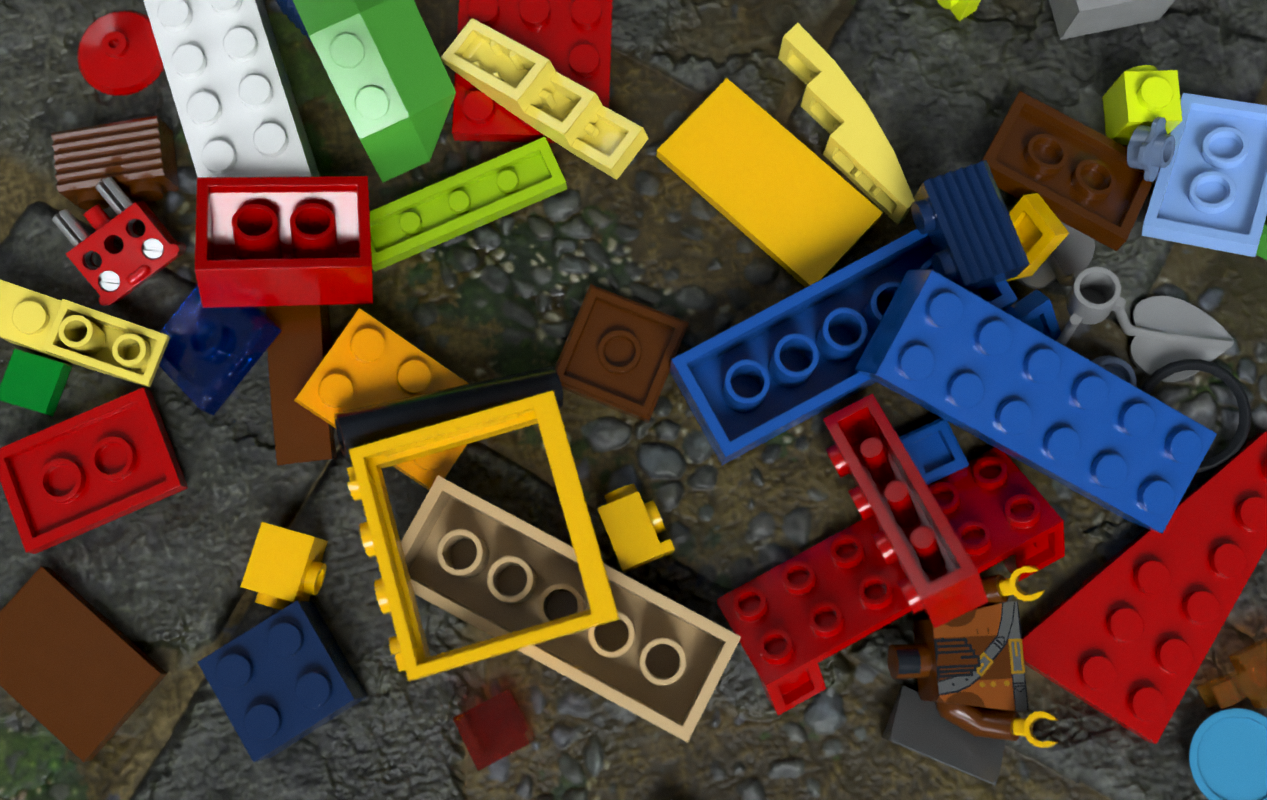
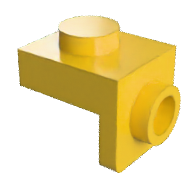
M1038 193L1023 195L1009 212L1030 264L1018 276L1006 281L1032 276L1070 233Z

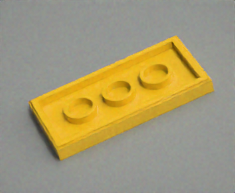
M728 78L657 149V157L805 288L825 278L883 214L880 209Z

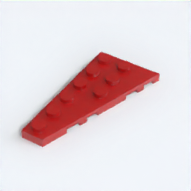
M1267 431L1254 436L1228 462L1213 471L1205 482L1188 496L1183 497L1163 534L1151 529H1145L1086 579L1083 585L1070 597L1045 614L1041 621L1022 637L1024 664L1149 743L1157 744L1267 547Z

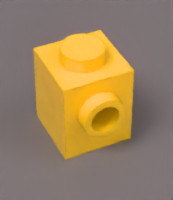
M261 522L240 587L258 592L255 603L279 610L289 606L290 602L297 600L309 601L310 595L318 594L325 578L326 563L321 561L328 541Z

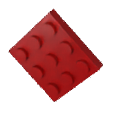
M459 0L457 36L473 18L550 59L556 72L595 92L601 104L610 109L613 0ZM455 72L454 89L456 94L454 97L452 135L455 141L531 143L546 137ZM546 137L548 143H556L550 138Z

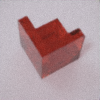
M511 688L453 717L454 723L478 771L521 749L536 739Z

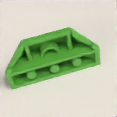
M293 0L316 52L382 183L429 162L456 91L414 0Z

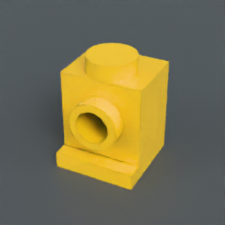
M635 484L623 486L604 496L607 504L597 509L623 573L674 553L675 548L671 539L660 543L657 537L658 533L666 531L654 500L643 503Z

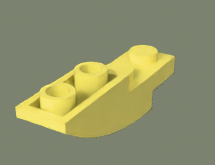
M0 279V338L69 363L151 387L169 342V335L65 299L61 301Z

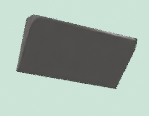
M901 685L882 738L996 786L1000 775L1006 740L977 737L969 734L942 718L936 709L935 702L922 701L918 691Z

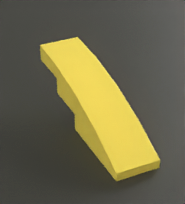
M471 18L440 57L445 65L522 121L616 180L648 140L643 127L603 106L595 92L556 72L550 59Z
M797 23L783 36L778 59L806 84L801 107L831 134L823 155L898 225L906 217L915 200L897 156L868 104L835 60Z

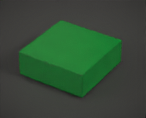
M14 348L0 385V401L53 417L72 367L59 361Z

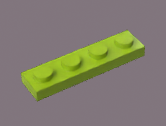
M546 137L369 211L372 269L375 272L567 190L565 178Z

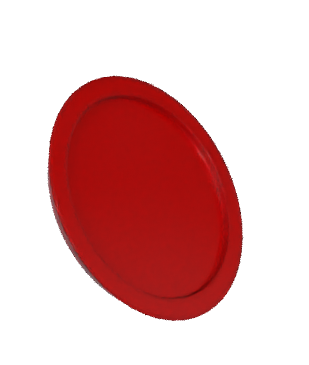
M125 10L106 14L87 28L79 42L77 61L82 76L93 88L108 95L125 96L142 91L150 86L164 69L149 17L139 12Z

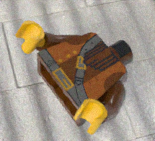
M1025 565L1016 569L1010 578L1004 579L1001 574L980 578L988 602L937 628H934L929 617L915 620L913 624L914 643L892 644L888 648L887 663L891 677L893 679L917 678L920 699L922 701L935 702L936 709L942 718L973 736L1017 741L1019 736H1025L1032 745L1040 748L1056 745L1057 742L1038 740L1033 733L1034 723L1041 718L1058 721L1053 714L1038 711L1030 714L1025 719L1020 718L1018 713L1029 712L1019 605L1018 601H1008L1010 595H1014L1023 601L1038 599L1045 590L1026 593L1020 589L1018 579L1024 572L1031 573L1040 569L1033 565Z

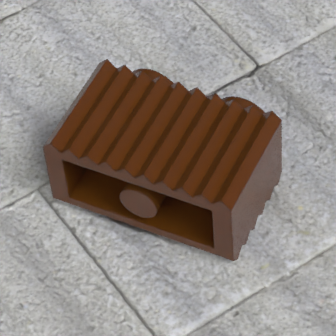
M159 116L76 128L51 134L54 142L52 147L55 152L53 157L55 159L54 167L56 169L57 190L81 209L89 210L97 204L102 209L110 207L96 189V185L99 182H103L102 179L112 177L128 198L138 202L157 201L163 198V193L179 190L173 131Z

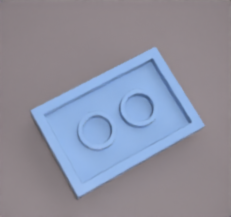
M1183 93L1181 97L1183 121L1170 134L1175 138L1174 155L1166 168L1160 167L1144 219L1141 236L1255 257L1267 216V105Z

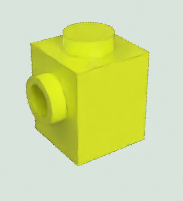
M1141 65L1124 71L1103 96L1106 136L1122 145H1128L1134 130L1139 125L1151 126L1156 117L1166 119L1165 129L1167 134L1173 131L1183 121L1178 70H1157L1152 65Z

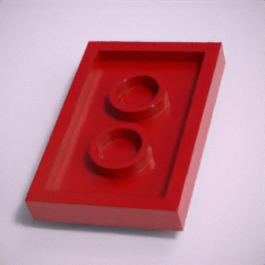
M144 387L0 448V482L26 553L37 554L188 489L153 394Z

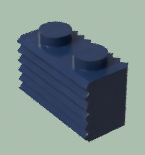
M987 160L971 164L966 168L961 167L945 175L929 178L921 184L914 196L915 202L911 205V211L918 231L922 235L928 234L931 244L935 248V253L932 255V265L935 272L973 292L1016 277L1030 264Z

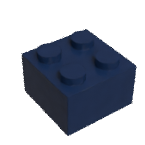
M295 601L198 661L201 670L253 763L275 756L368 697L314 602Z

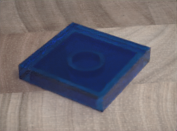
M197 284L160 331V333L169 335L170 339L159 366L202 411L215 415L282 330L258 307L203 308Z

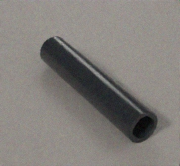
M547 366L335 413V427L342 454L345 458L350 457L349 449L549 391H554L558 406L561 408L563 406V390L556 369L553 366Z

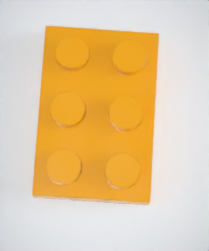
M359 308L294 401L336 428L335 413L469 383ZM466 445L393 465V467L430 490L438 475L445 479Z

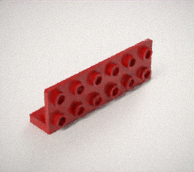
M994 447L968 461L969 466L927 485L978 573L1005 560V567L1011 574L1016 569L1025 565H1033L1041 570L1065 556L1064 520L1007 454ZM874 517L865 521L863 519L717 599V605L733 633L741 636L739 643L756 670L766 696L778 716L826 689L818 665L819 662L912 611L897 581L905 578L906 575L898 562L890 566L886 564L872 537L873 534L881 531ZM1037 571L1031 573H1022L1018 579V582L1036 573Z

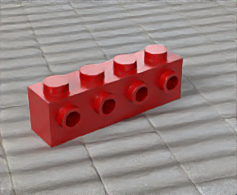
M873 393L823 418L834 442V445L825 450L839 477L842 478L850 474L854 480L856 487L848 490L863 521L874 517L881 531L873 534L872 537L886 564L890 566L898 562L906 575L905 578L897 581L912 612L915 614L924 609L934 628H937L987 603L988 599L976 567Z

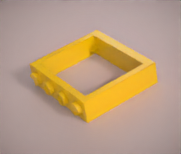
M554 391L349 449L353 466L347 468L350 482H347L353 499L355 501L362 499L367 522L360 523L361 539L369 557L376 556L382 578L374 580L375 593L382 613L391 612L396 635L389 638L391 655H395L399 672L406 670L408 681L435 675L620 620ZM538 424L591 609L430 656L382 469Z

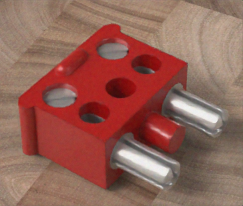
M112 177L102 179L103 182H99L96 185V189L117 214L112 220L99 204L95 205L83 214L96 230L93 234L89 235L68 209L59 211V214H55L52 218V221L74 246V248L66 253L67 257L100 295L99 303L102 306H110L119 302L184 254L186 250V244L184 242H177L144 201L132 203ZM138 219L145 225V233L143 235L138 234L135 230V223ZM116 236H119L123 241L124 246L121 251L114 246V238ZM94 252H97L102 259L100 267L93 262L92 256Z

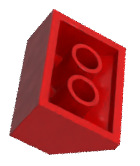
M368 176L197 177L195 274L203 308L373 304Z

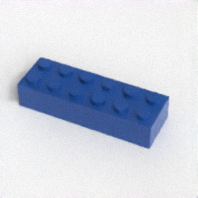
M915 229L671 359L670 373L721 465L730 462L876 383L873 379L854 369L907 271H934L932 255L935 253V248L931 244L928 234L922 235L918 229ZM1006 280L971 292L1003 311L1018 300Z
M933 270L907 271L854 369L1123 519L1162 534L1217 435L1212 430Z

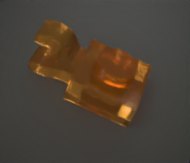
M1267 638L1228 655L1235 668V672L1210 679L1196 686L1206 708L1217 704L1220 708H1226L1246 697H1249L1254 708H1267Z

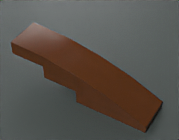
M328 305L266 306L269 382L277 465L335 459L337 456L333 426L294 401L333 346Z

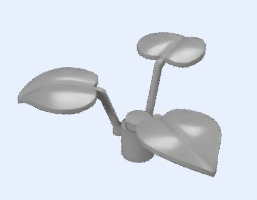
M1063 222L1062 224L1070 232L1032 276L1016 279L1026 287L1033 289L1046 287L1055 279L1063 287L1072 286L1066 299V307L1071 317L1056 340L1066 346L1080 323L1089 325L1100 323L1108 317L1111 311H1114L1123 333L1134 336L1129 347V354L1133 363L1149 377L1157 369L1168 363L1183 359H1202L1212 362L1234 344L1231 335L1213 317L1198 307L1171 296H1152L1141 300L1133 310V325H1131L1124 309L1126 300L1120 297L1121 284L1118 277L1112 271L1103 267L1087 268L1094 255L1095 240ZM1185 370L1164 378L1162 381L1176 382L1185 380L1200 371Z

